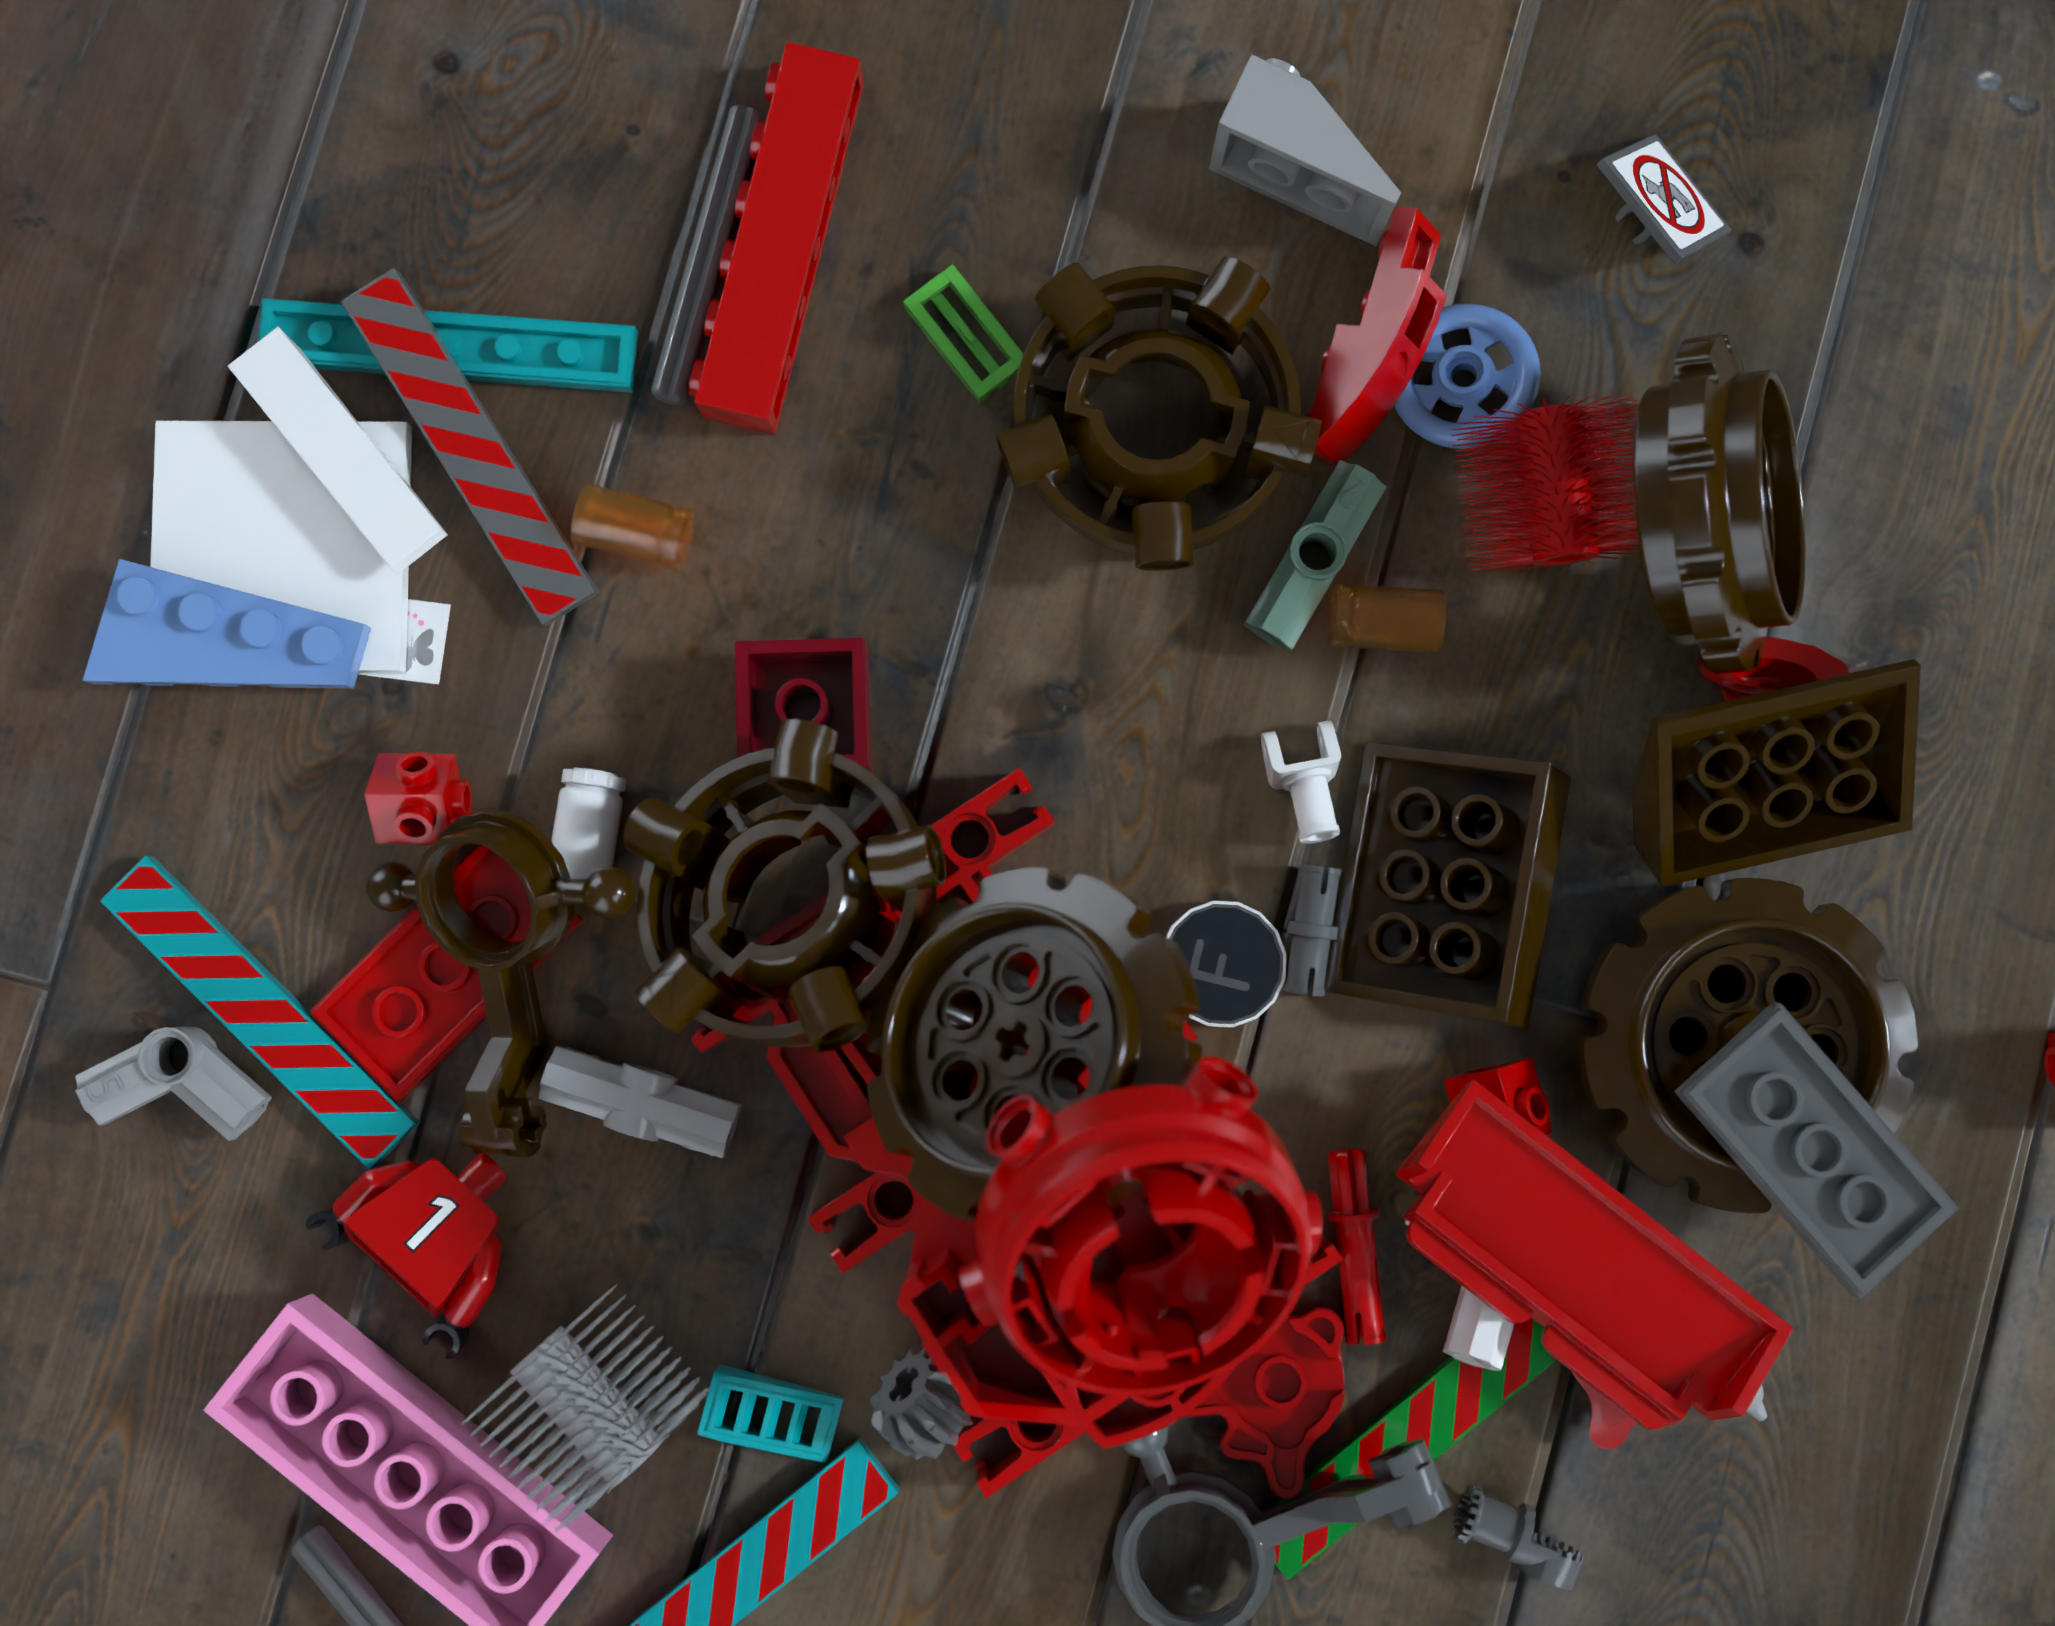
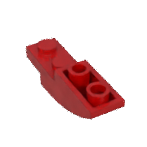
M1394 208L1389 228L1380 239L1378 248L1379 262L1371 289L1365 293L1362 300V320L1360 326L1337 324L1332 344L1323 355L1321 381L1314 404L1308 409L1306 417L1322 421L1314 453L1328 465L1336 466L1339 460L1345 462L1385 419L1421 362L1439 321L1447 295L1431 279L1430 273L1442 235L1418 208Z

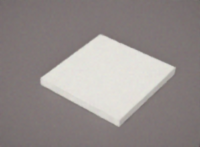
M156 421L150 567L363 623L371 627V631L358 674H406L409 566L399 574H396L388 566L272 421ZM358 422L411 487L412 426L407 422Z

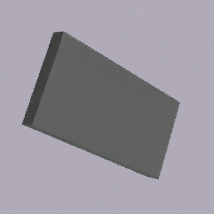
M1771 1003L1674 1091L1851 1296L1862 1299L1959 1209L1781 1003Z

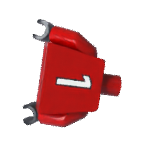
M478 1154L457 1176L435 1158L426 1161L422 1165L407 1160L370 1169L364 1172L334 1201L333 1208L309 1216L306 1221L307 1230L315 1229L328 1221L333 1228V1235L329 1242L323 1244L321 1247L323 1250L341 1246L351 1240L434 1318L443 1310L444 1314L439 1316L424 1332L422 1340L427 1345L438 1330L448 1332L452 1336L453 1347L445 1358L450 1359L466 1344L469 1338V1326L473 1324L495 1288L503 1251L500 1237L496 1234L500 1218L485 1202L508 1179V1176L486 1154Z

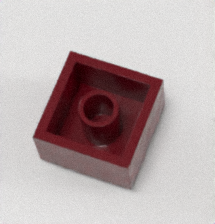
M865 638L735 641L737 758L763 749L774 748L779 723L782 720L798 719L819 723L837 731L839 736L835 753L853 760L873 774L870 649Z

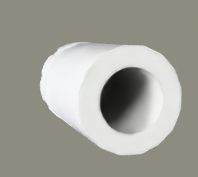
M563 769L561 783H564L565 787L559 792L551 842L563 856L571 878L587 879L596 869L608 866L613 867L623 807V798L620 796V792H625L627 779L618 777L614 773L593 769Z

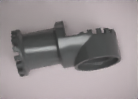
M1469 1484L1461 1495L1462 1501L1459 1500L1457 1505L1463 1509L1462 1513L1455 1511L1454 1517L1459 1519L1453 1521V1540L1466 1544L1471 1539L1503 1551L1505 1560L1516 1563L1517 1568L1527 1575L1560 1589L1573 1590L1584 1554L1580 1550H1576V1553L1573 1555L1574 1547L1569 1546L1568 1551L1564 1550L1566 1543L1560 1541L1557 1547L1553 1545L1555 1538L1549 1537L1548 1540L1545 1538L1546 1535L1541 1533L1538 1536V1533L1534 1532L1536 1511L1533 1506L1521 1503L1518 1507H1514L1483 1495L1482 1487Z

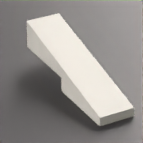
M276 327L228 365L233 374L396 574L402 572L448 535L381 448L363 430L303 351L279 327Z

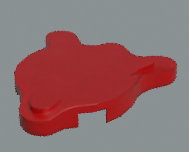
M1315 1307L1302 1315L1287 1316L1277 1331L1260 1348L1239 1362L1226 1380L1206 1400L1184 1416L1195 1417L1218 1414L1224 1417L1227 1427L1219 1441L1222 1453L1231 1459L1252 1460L1260 1463L1265 1470L1271 1490L1279 1498L1286 1500L1295 1499L1303 1492L1305 1487V1462L1309 1449L1315 1440L1330 1428L1341 1411L1345 1397V1374L1340 1351L1344 1335L1342 1320L1334 1311L1325 1307Z

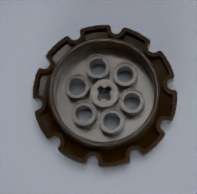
M1719 333L1683 340L1675 358L1673 382L1671 384L1652 386L1643 394L1635 424L1633 481L1636 524L1642 565L1656 616L1668 634L1672 636L1694 635L1695 640H1698L1701 654L1707 667L1715 674L1748 672L1752 671L1753 667H1758L1763 657L1768 627L1788 626L1797 621L1804 597L1806 537L1798 448L1792 415L1783 384L1778 375L1769 369L1745 373L1740 354L1733 340L1728 334L1721 335Z
M1045 867L1013 869L986 877L980 882L979 896L973 904L955 897H949L921 921L915 941L907 956V967L901 977L893 981L884 996L872 1010L866 1047L870 1053L880 1055L882 1070L877 1078L868 1083L867 1090L874 1122L886 1150L890 1153L913 1157V1166L908 1174V1181L932 1204L959 1219L976 1222L984 1190L992 1174L1001 1163V1160L992 1155L986 1147L988 1129L1000 1109L1015 1097L1022 1095L1032 1097L1053 1114H1056L1075 1103L1113 1090L1145 1085L1183 1086L1203 1056L1202 1045L1185 1038L1183 1033L1186 1019L1199 1011V997L1192 973L1177 943L1157 933L1147 936V928L1152 920V914L1141 903L1126 893L1085 874H1077L1070 885L1066 887V880L1062 875ZM1038 966L1037 981L1028 990L1029 975ZM1092 997V1012L1089 1018L1081 1025V1009L1084 1003ZM982 1003L980 1020L974 1026L973 1017L975 1011ZM1088 1068L1089 1083L1087 1089L1081 1096H1078L1077 1082L1079 1076ZM978 1072V1086L970 1096V1082ZM1137 1179L1127 1180L1110 1188L1107 1193L1110 1207H1116L1130 1197L1143 1185V1182Z
M1734 878L1721 883L1720 895L1715 901L1707 895L1702 886L1686 887L1666 895L1645 907L1632 918L1631 924L1636 931L1637 938L1631 948L1622 943L1608 944L1590 973L1582 995L1581 1007L1595 1016L1597 1027L1592 1035L1580 1037L1576 1041L1579 1075L1589 1106L1599 1110L1612 1109L1616 1114L1617 1123L1608 1134L1609 1142L1634 1169L1656 1185L1667 1188L1672 1187L1678 1179L1685 1177L1689 1184L1688 1198L1692 1202L1711 1208L1738 1213H1767L1771 1210L1772 1204L1674 1091L1771 1003H1776L1773 996V987L1782 975L1792 982L1795 990L1794 999L1786 1010L1809 1036L1817 1040L1824 1054L1894 1134L1897 1132L1911 1100L1914 1083L1911 1079L1903 1077L1898 1070V1060L1901 1055L1906 1052H1914L1918 1047L1915 1015L1905 983L1900 979L1883 980L1878 975L1877 963L1884 955L1885 949L1863 923L1836 903L1818 905L1810 913L1804 906V891L1800 886L1771 879ZM1718 966L1726 971L1731 982L1730 992L1720 1002L1713 998L1708 988L1709 975ZM1683 1018L1692 1029L1693 1039L1690 1047L1679 1054L1670 1043L1669 1032L1674 1022Z

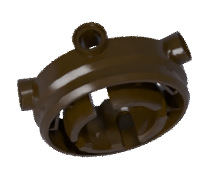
M1227 256L1221 259L1211 275L1181 267L1154 265L1122 269L1092 280L1083 267L1076 262L1066 266L1050 278L1041 287L1034 299L1047 316L1033 334L1018 369L1013 403L1014 427L996 433L999 450L1014 488L1031 483L1045 504L1071 529L1103 547L1135 555V567L1137 569L1169 571L1191 567L1194 565L1193 550L1211 545L1227 537L1253 518L1272 496L1285 472L1306 477L1315 451L1322 421L1301 415L1300 387L1291 354L1272 321L1259 308L1270 291V286L1265 278L1246 263ZM1137 308H1160L1157 319L1158 328L1128 332L1112 339L1089 356L1080 354L1113 328L1115 313ZM1172 309L1187 312L1188 316L1185 325L1231 355L1241 345L1258 367L1265 381L1272 407L1265 405L1258 421L1255 435L1245 433L1250 401L1243 399L1242 392L1230 369L1216 352L1200 340L1179 331L1168 330ZM1059 351L1068 361H1071L1080 354L1068 384L1060 382L1056 378L1049 379L1043 377L1049 364ZM1130 361L1131 363L1145 361L1171 363L1188 370L1205 383L1210 395L1211 404L1219 408L1221 429L1226 431V435L1219 436L1217 442L1201 438L1187 452L1170 459H1144L1129 453L1116 442L1109 433L1103 411L1091 408V401L1086 396L1088 393H1094L1103 380L1106 379L1105 377H1113L1120 368ZM1036 394L1048 397L1053 401L1065 402L1063 420L1065 445L1052 414L1032 420ZM1238 450L1250 453L1243 476L1259 480L1253 491L1242 503L1224 517L1203 528L1192 531L1191 506L1185 503L1186 496L1200 486L1204 488L1207 494L1214 492L1229 473ZM1080 453L1086 466L1084 483L1106 501L1098 522L1079 511L1056 488L1069 483L1070 462L1068 455L1074 456ZM1117 507L1132 512L1130 533L1108 527L1110 521L1115 517Z
M782 720L779 723L774 748L746 754L713 770L687 791L675 806L650 797L643 800L631 813L625 826L624 846L628 851L645 859L637 896V919L643 952L652 971V974L635 990V994L652 1015L675 1033H680L694 1018L698 1022L730 1038L745 1043L792 1048L811 1046L815 1052L832 1051L852 1043L868 1030L874 1006L884 996L893 981L901 977L907 967V956L913 946L921 921L937 907V886H942L945 883L946 863L941 841L933 826L918 827L904 803L870 771L853 760L835 753L839 735L832 728L805 720ZM851 794L872 801L863 811L858 813L857 818L850 825L825 807L849 808ZM782 795H785L794 803L818 805L814 811L788 810L769 814L754 822L747 815L753 809ZM890 820L893 821L898 829V832L875 837V835L882 832L883 827ZM735 825L739 833L729 839L725 834ZM821 835L825 836L829 845L841 848L826 864L829 872L830 888L824 910L814 926L801 937L786 944L775 946L758 945L753 942L747 944L744 932L727 925L730 918L727 911V901L732 903L746 902L755 879L765 866L780 854L800 846L802 840L805 841ZM872 886L875 887L877 894L902 912L896 933L888 949L887 946L893 935L894 924L892 920L875 909L872 901ZM695 888L701 891L705 888L702 901L704 924L692 937L707 959L714 964L713 966L693 955L691 949L689 923L691 902ZM736 980L746 987L776 1001H791L799 1021L783 1025L762 1026L737 1019L733 1015L745 1002L730 985Z

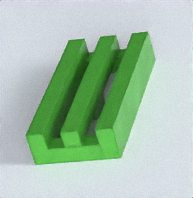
M953 264L903 301L904 309L979 404L990 397L989 394L998 388L1000 390L1007 385L1009 379L1018 373L1024 354ZM950 286L1008 360L1001 367L998 366L941 293ZM929 301L932 303L987 373L988 377L982 381L923 305Z

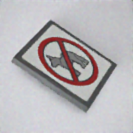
M1656 134L1615 152L1596 164L1627 203L1617 212L1616 221L1620 222L1635 213L1645 226V229L1632 240L1634 244H1640L1654 237L1674 264L1721 239L1731 231V228Z

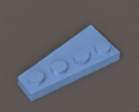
M119 559L82 681L93 685L135 683L156 686L199 684L219 687L264 685L284 688L354 689L371 627L352 620Z

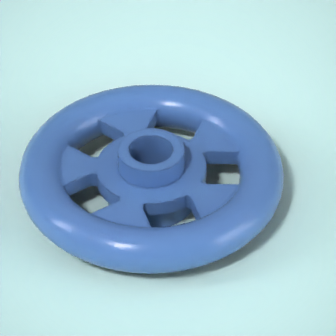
M1479 304L1445 306L1442 309L1436 329L1421 360L1435 363L1432 372L1433 384L1431 386L1416 385L1413 383L1412 376L1405 390L1394 404V407L1403 422L1413 432L1436 445L1465 449L1484 444L1455 447L1453 445L1501 439L1457 441V439L1479 434L1451 435L1490 428L1454 431L1452 429L1504 424L1460 423L1513 420L1474 417L1490 416L1478 404L1491 394L1493 388H1498L1509 397L1499 410L1520 414L1528 411L1517 403L1531 409L1540 387L1541 369L1538 353L1524 328L1507 314L1495 308ZM1458 329H1468L1471 345H1459L1448 350L1444 349L1441 338L1442 334ZM1501 342L1509 351L1513 363L1497 371L1491 357L1485 351ZM1459 371H1469L1475 376L1476 380L1469 386L1460 387L1453 382L1452 377ZM1441 399L1450 406L1463 408L1456 423L1442 420L1431 414L1437 400ZM1497 411L1491 416L1516 417L1517 415ZM1490 430V431L1477 432V433L1492 432V431H1497V430ZM1488 434V435H1483V436H1478V437H1473V438L1490 437V436H1493V435H1496V434Z

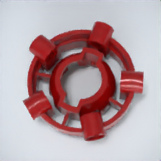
M1204 1056L1200 1059L1183 1086L1145 1085L1113 1090L1075 1103L1056 1114H1053L1032 1097L1026 1095L1015 1097L1006 1103L994 1117L986 1136V1147L992 1155L1001 1160V1163L992 1174L978 1208L975 1226L978 1259L959 1269L962 1287L979 1321L987 1328L1000 1322L1007 1338L1016 1350L1028 1362L1045 1374L1083 1390L1111 1395L1158 1394L1195 1385L1232 1368L1260 1348L1285 1321L1301 1294L1310 1269L1311 1256L1317 1252L1320 1245L1323 1220L1318 1196L1314 1191L1303 1190L1287 1150L1278 1135L1262 1118L1249 1109L1258 1096V1089L1253 1080L1231 1062L1215 1056ZM1250 1177L1266 1188H1248L1244 1192L1242 1199H1240L1228 1186L1227 1181L1242 1186L1246 1179ZM1133 1179L1141 1180L1157 1224L1184 1222L1185 1220L1196 1222L1190 1236L1181 1246L1169 1255L1154 1262L1138 1266H1128L1116 1285L1095 1282L1090 1279L1092 1258L1098 1251L1120 1237L1107 1197L1110 1188L1116 1184ZM1044 1255L1042 1275L1033 1256ZM1050 1301L1055 1307L1059 1323L1054 1321Z

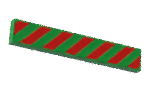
M1532 1317L1526 1322L1514 1324L1503 1366L1499 1371L1475 1367L1456 1360L1452 1356L1446 1358L1305 1474V1487L1300 1495L1350 1475L1373 1474L1368 1460L1379 1455L1383 1450L1402 1442H1411L1420 1438L1424 1439L1434 1462L1556 1361L1542 1345L1541 1336L1544 1327ZM1277 1497L1261 1511L1288 1500ZM1332 1523L1275 1546V1565L1289 1581L1358 1523Z

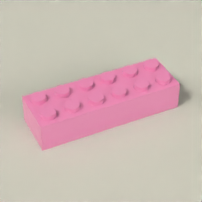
M313 1293L294 1300L284 1307L203 1410L469 1626H544L614 1536L586 1512H583L574 1522L572 1520L564 1529L561 1528L556 1532L555 1528L564 1521L563 1518L570 1513L569 1510L576 1504L573 1503L571 1505L570 1503L559 1515L556 1514L550 1521L549 1519L545 1521L549 1517L548 1515L555 1509L554 1506L566 1496L561 1493L555 1500L553 1498L544 1508L542 1506L537 1511L536 1508L542 1503L541 1501L552 1492L550 1490L554 1487L551 1484H548L539 1494L537 1493L527 1500L529 1494L536 1488V1485L543 1480L541 1476L534 1477L529 1483L518 1489V1486L523 1482L522 1480L532 1472L530 1467H524L520 1472L518 1471L512 1478L508 1479L510 1473L522 1462L520 1459L514 1456L506 1465L504 1464L499 1468L504 1459L511 1454L510 1451L504 1447L495 1455L489 1457L500 1443L491 1438L483 1446H480L489 1436L484 1430L480 1429L470 1436L479 1426L471 1420L461 1425L467 1419L464 1414Z

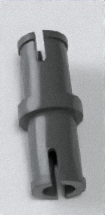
M1300 864L1301 875L1295 919L1288 920L1286 933L1292 934L1286 984H1284L1283 990L1307 995V993H1310V995L1325 996L1324 984L1330 940H1337L1339 927L1332 925L1338 881L1342 869Z

